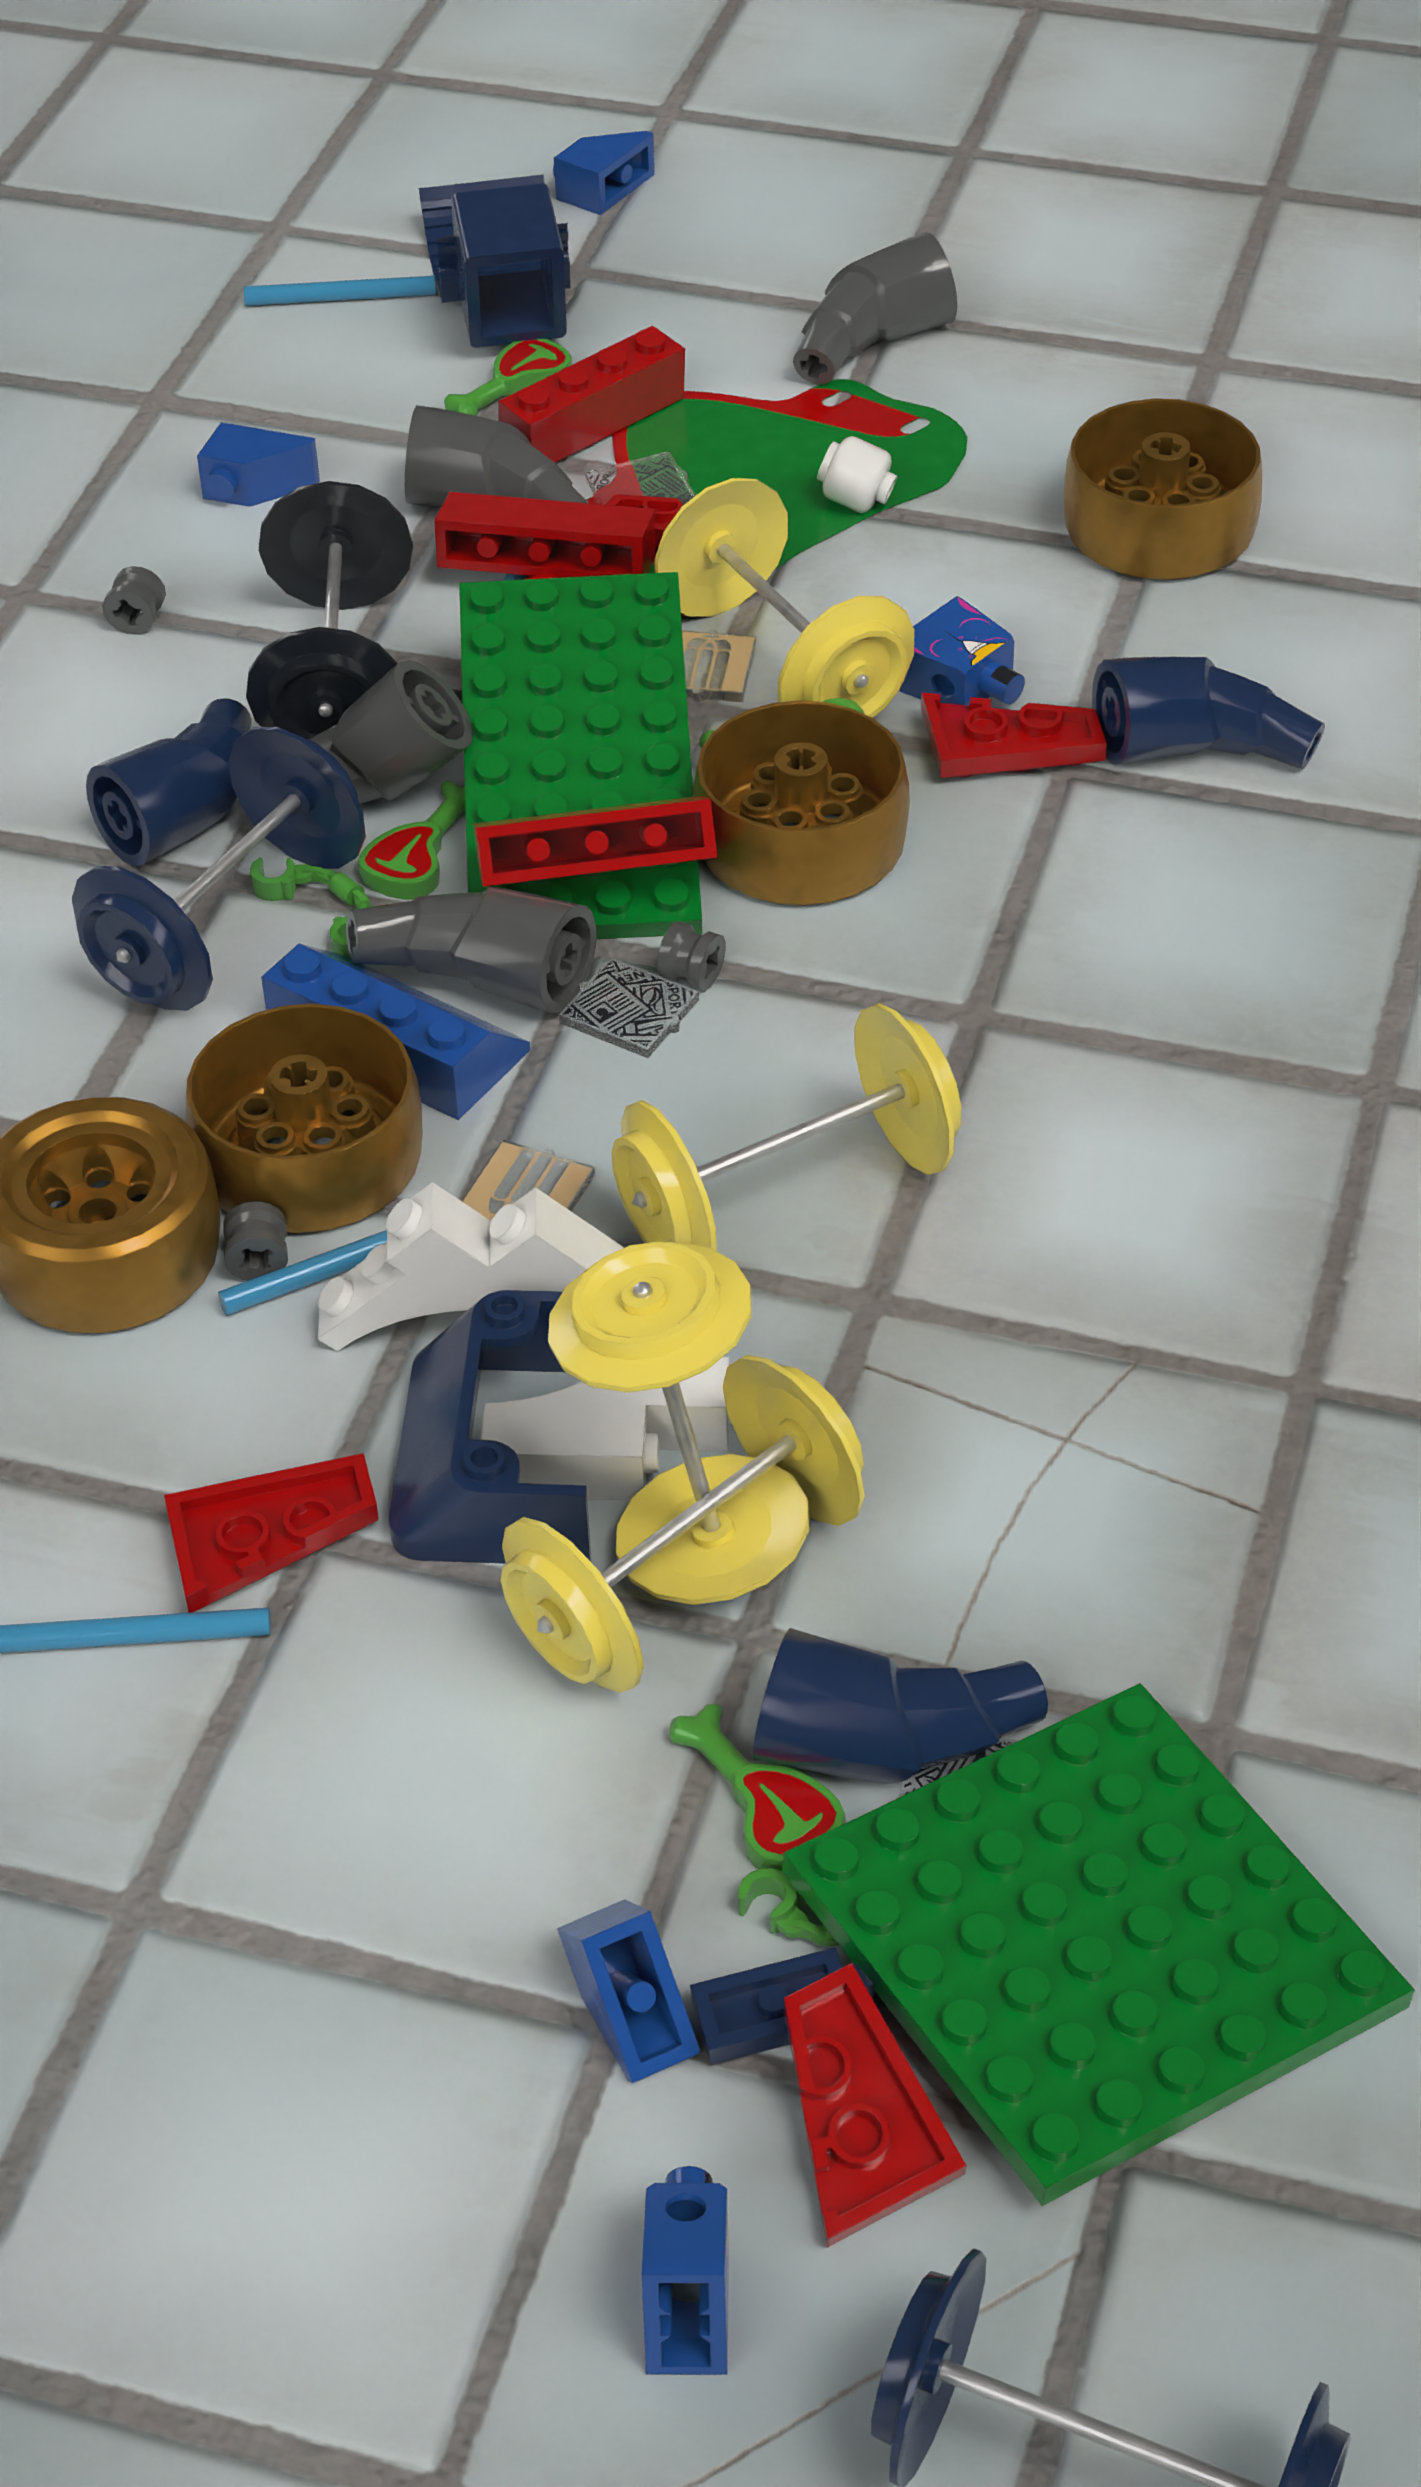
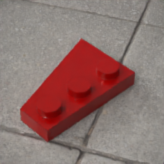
M921 692V712L941 778L969 777L976 774L1004 771H1025L1027 769L1061 765L1075 766L1082 763L1106 760L1107 743L1095 709L1027 703L1020 710L999 709L991 707V699L971 697L969 706L941 703V694Z
M852 1963L784 1997L783 2008L828 2248L965 2175L967 2165Z

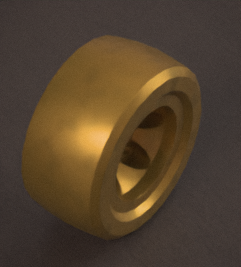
M1154 398L1129 401L1109 407L1091 416L1078 428L1071 442L1066 462L1064 515L1066 529L1071 541L1084 555L1104 567L1125 575L1145 579L1173 580L1195 577L1218 570L1236 560L1249 547L1256 530L1262 502V461L1260 447L1254 434L1241 421L1224 411L1202 403L1180 399Z
M798 700L771 703L749 709L727 720L711 733L701 748L693 785V797L704 795L711 798L717 858L704 859L711 872L729 887L750 897L773 903L794 905L829 903L854 896L874 886L893 870L903 852L910 806L909 780L901 746L891 732L872 717L852 708L828 702ZM829 814H836V815H838V816H840V817H838V818H827V817H824V816L829 815ZM786 822L798 823L795 826H785L783 824Z
M312 1003L280 1006L254 1013L230 1024L210 1039L194 1059L187 1078L186 1123L194 1129L205 1147L215 1178L219 1207L227 1213L235 1206L245 1202L259 1201L269 1203L281 1210L286 1218L287 1232L327 1231L356 1223L380 1211L402 1193L416 1172L421 1156L423 1138L422 1107L418 1080L401 1040L387 1026L364 1013L341 1006ZM275 1137L286 1139L279 1144H269L266 1142ZM326 1137L332 1139L328 1144L319 1145L313 1143L318 1138Z
M89 1097L65 1101L36 1111L12 1125L0 1136V1292L3 1298L21 1315L43 1326L72 1333H106L129 1329L164 1316L183 1304L204 1283L215 1264L221 1225L219 1199L214 1174L205 1147L194 1129L176 1114L153 1103L126 1097ZM98 1181L110 1182L106 1187H91L93 1183ZM137 1195H147L141 1202L131 1200ZM59 1200L69 1202L59 1208H51L49 1206L51 1203Z

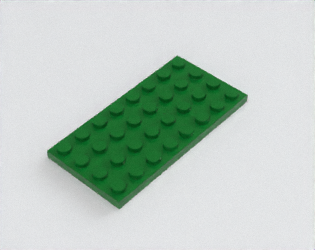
M678 572L459 583L462 703L468 713L473 729L472 742L464 750L468 893L483 892L488 887H483L480 881L473 824L693 797ZM698 860L493 885L494 887L527 892L587 906L594 916L597 940L664 936L669 927L676 921L692 925L695 933L703 934Z

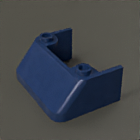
M501 1290L490 1293L481 1298L414 1358L389 1512L391 1541L395 1550L402 1556L417 1561L506 1564L502 1550L505 1528L522 1517L544 1522L569 1539L591 1562L587 1485L519 1483L520 1464L518 1456L512 1448L498 1441L472 1440L481 1370L565 1372L548 1343L549 1315L562 1292Z

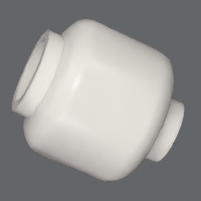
M850 436L845 438L840 444L835 441L832 442L820 466L817 480L823 482V494L826 498L856 512L864 513L870 510L876 501L882 504L887 502L896 483L897 475L889 472L892 463L889 452L860 438Z

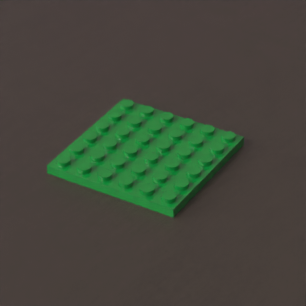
M1141 1683L784 1852L782 1872L853 1963H857L874 1984L873 1989L1041 2206L1048 2204L1410 2007L1415 1991L1410 1983Z

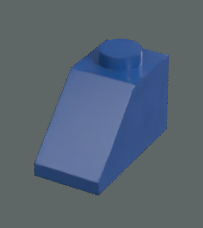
M637 131L582 137L554 157L553 175L555 177L556 199L602 215L655 175L653 133Z
M221 422L197 455L203 499L251 507L284 497L298 487L320 482L315 438Z
M624 1899L557 1928L582 2000L629 2082H637L701 2053L650 1910Z

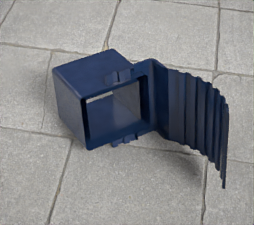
M544 175L419 188L427 247L432 271L438 283L441 302L461 301L470 345L478 348L505 345L517 341L564 337L567 333L565 289L571 288L568 223L557 224L549 188L544 182Z

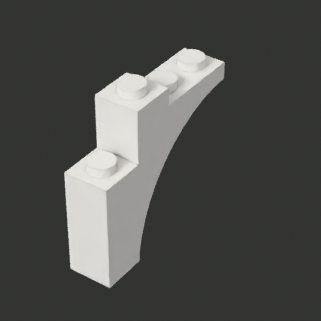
M431 1182L413 1197L401 1200L392 1209L386 1222V1244H380L373 1248L362 1262L343 1276L331 1279L320 1292L318 1300V1340L339 1351L354 1340L399 1321L437 1313L467 1311L481 1298L496 1291L563 1292L569 1283L594 1263L624 1247L536 1187L513 1204L503 1206L495 1214L494 1218L489 1220L434 1182Z
M722 1357L707 1371L679 1382L699 1451H728L729 1424L732 1423L727 1414L722 1385L727 1366H729V1357ZM579 1382L573 1386L528 1399L499 1403L485 1402L481 1440L498 1441L508 1445L515 1451L520 1464L519 1483L587 1485V1499L631 1500L636 1493L645 1487L646 1473L659 1472L660 1450H680L662 1388L627 1393L594 1388Z

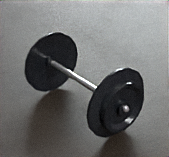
M326 481L298 487L277 500L261 523L258 551L267 575L286 594L311 606L325 608L324 627H315L285 634L264 647L249 668L246 699L255 721L261 727H279L309 740L337 725L344 711L398 664L380 644L353 631L338 629L339 610L371 605L395 591L410 570L413 540L405 517L387 498L361 485Z

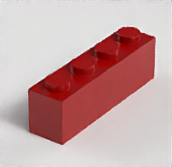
M652 325L499 400L498 421L508 423L517 428L527 437L534 448L556 463L683 399L685 348Z
M449 492L434 519L437 568L533 576L538 573H551L557 578L649 573L656 556L655 509Z
M704 795L473 824L480 881L483 887L717 858L711 798Z

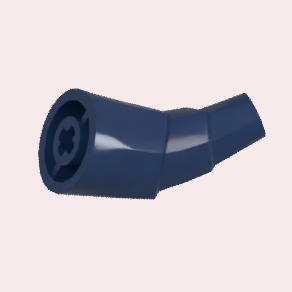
M1207 657L1103 659L1097 666L1094 675L1092 709L1096 711L1107 743L1106 759L1113 765L1189 755L1203 749L1239 755H1246L1252 751L1304 769L1313 757L1325 729V723L1277 697L1267 686L1217 668Z
M227 698L214 700L204 709L199 723L190 724L175 738L154 741L106 760L90 769L86 780L89 808L101 836L116 856L132 866L143 865L216 824L231 809L237 796L232 787L228 760L234 741L249 731L252 726L250 713L243 704Z
M789 1628L778 1650L766 1687L755 1732L753 1760L832 1776L882 1784H896L908 1780L920 1769L942 1765L979 1754L997 1744L1000 1738L1043 1721L1048 1712V1698L1040 1675L1030 1663L1023 1660L963 1674L957 1668H899L889 1657Z

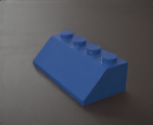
M298 943L261 976L266 1010L286 1005L311 1003L341 1006L364 1013L387 1026L401 1040L411 1060L418 1080L421 1103L456 1120H459L530 1051L529 1041L363 964H354L350 958L341 954Z

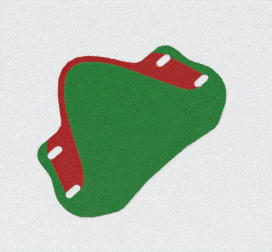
M850 379L831 380L829 383L817 385L795 397L780 401L760 400L720 393L684 391L683 399L613 434L617 481L610 488L586 500L591 504L605 505L615 494L642 496V493L645 496H649L641 489L652 495V497L664 492L671 498H676L654 483L656 481L679 497V500L689 496L685 500L686 504L687 500L692 499L705 488L728 479H757L778 493L788 512V539L779 564L776 567L778 568L797 554L883 510L935 491L946 485L966 455L968 437L963 428L954 419L941 411L919 404L892 399L860 382ZM847 391L852 394L849 399L834 406H825L822 403L824 399L838 392ZM925 418L930 421L929 425L914 433L906 434L900 430L903 426L916 419ZM854 436L890 453L892 463L889 472L897 475V480L885 504L876 501L870 510L859 513L824 496L823 482L817 480V475L833 441L840 444L845 438ZM664 462H667L664 466H668V467L673 468V470H672V469H669V470H671L672 472H675L676 475H677V477H676V476H674L672 473H670V472L668 471V472H666V473L662 474L661 476H659V477H657V478H655V479H653V480L647 482L646 484H644V485H642V486H640V487H639V482H640V480H642V483H644V482H646V481H648V480H650V479H644V478H638V477H636V475L642 476V477H647V476H644V475H645L648 471H652V472H653V473H650V472H649V474H651V475H648L649 477L652 476V475L655 474V473H657L658 475H659L660 473H663L665 470H662V468H661L660 470H658V469H655V468H652V467H649V466H654V467H656V468H659ZM638 469H640L639 471L646 469V471L642 475V472L636 473ZM667 475L670 478H672L674 481L682 485L685 488V490L665 476ZM661 478L666 479L668 482H670L671 484H673L674 486H676L678 489H680L681 491H683L684 493H686V495H684L683 493H681L680 491H678L676 488H674L673 486H671L670 484H668L667 482H665V481H664L663 479H661ZM658 480H661L663 483H665L666 485H668L669 487H671L672 489H674L676 492H678L679 494H681L682 497L679 496L678 494H676L675 492H673L671 489H669V488L666 487L665 485H663V484H662L661 482H659ZM649 485H651L652 487H654L655 489H657V490L659 491V493L656 492V491H655L654 489H652L651 487H649ZM645 487H647V488L650 489L652 492H654L655 495L652 494L651 492H649L647 489H645ZM661 494V495H659V496H657V497H666V496H665L664 494ZM655 559L649 573H655Z

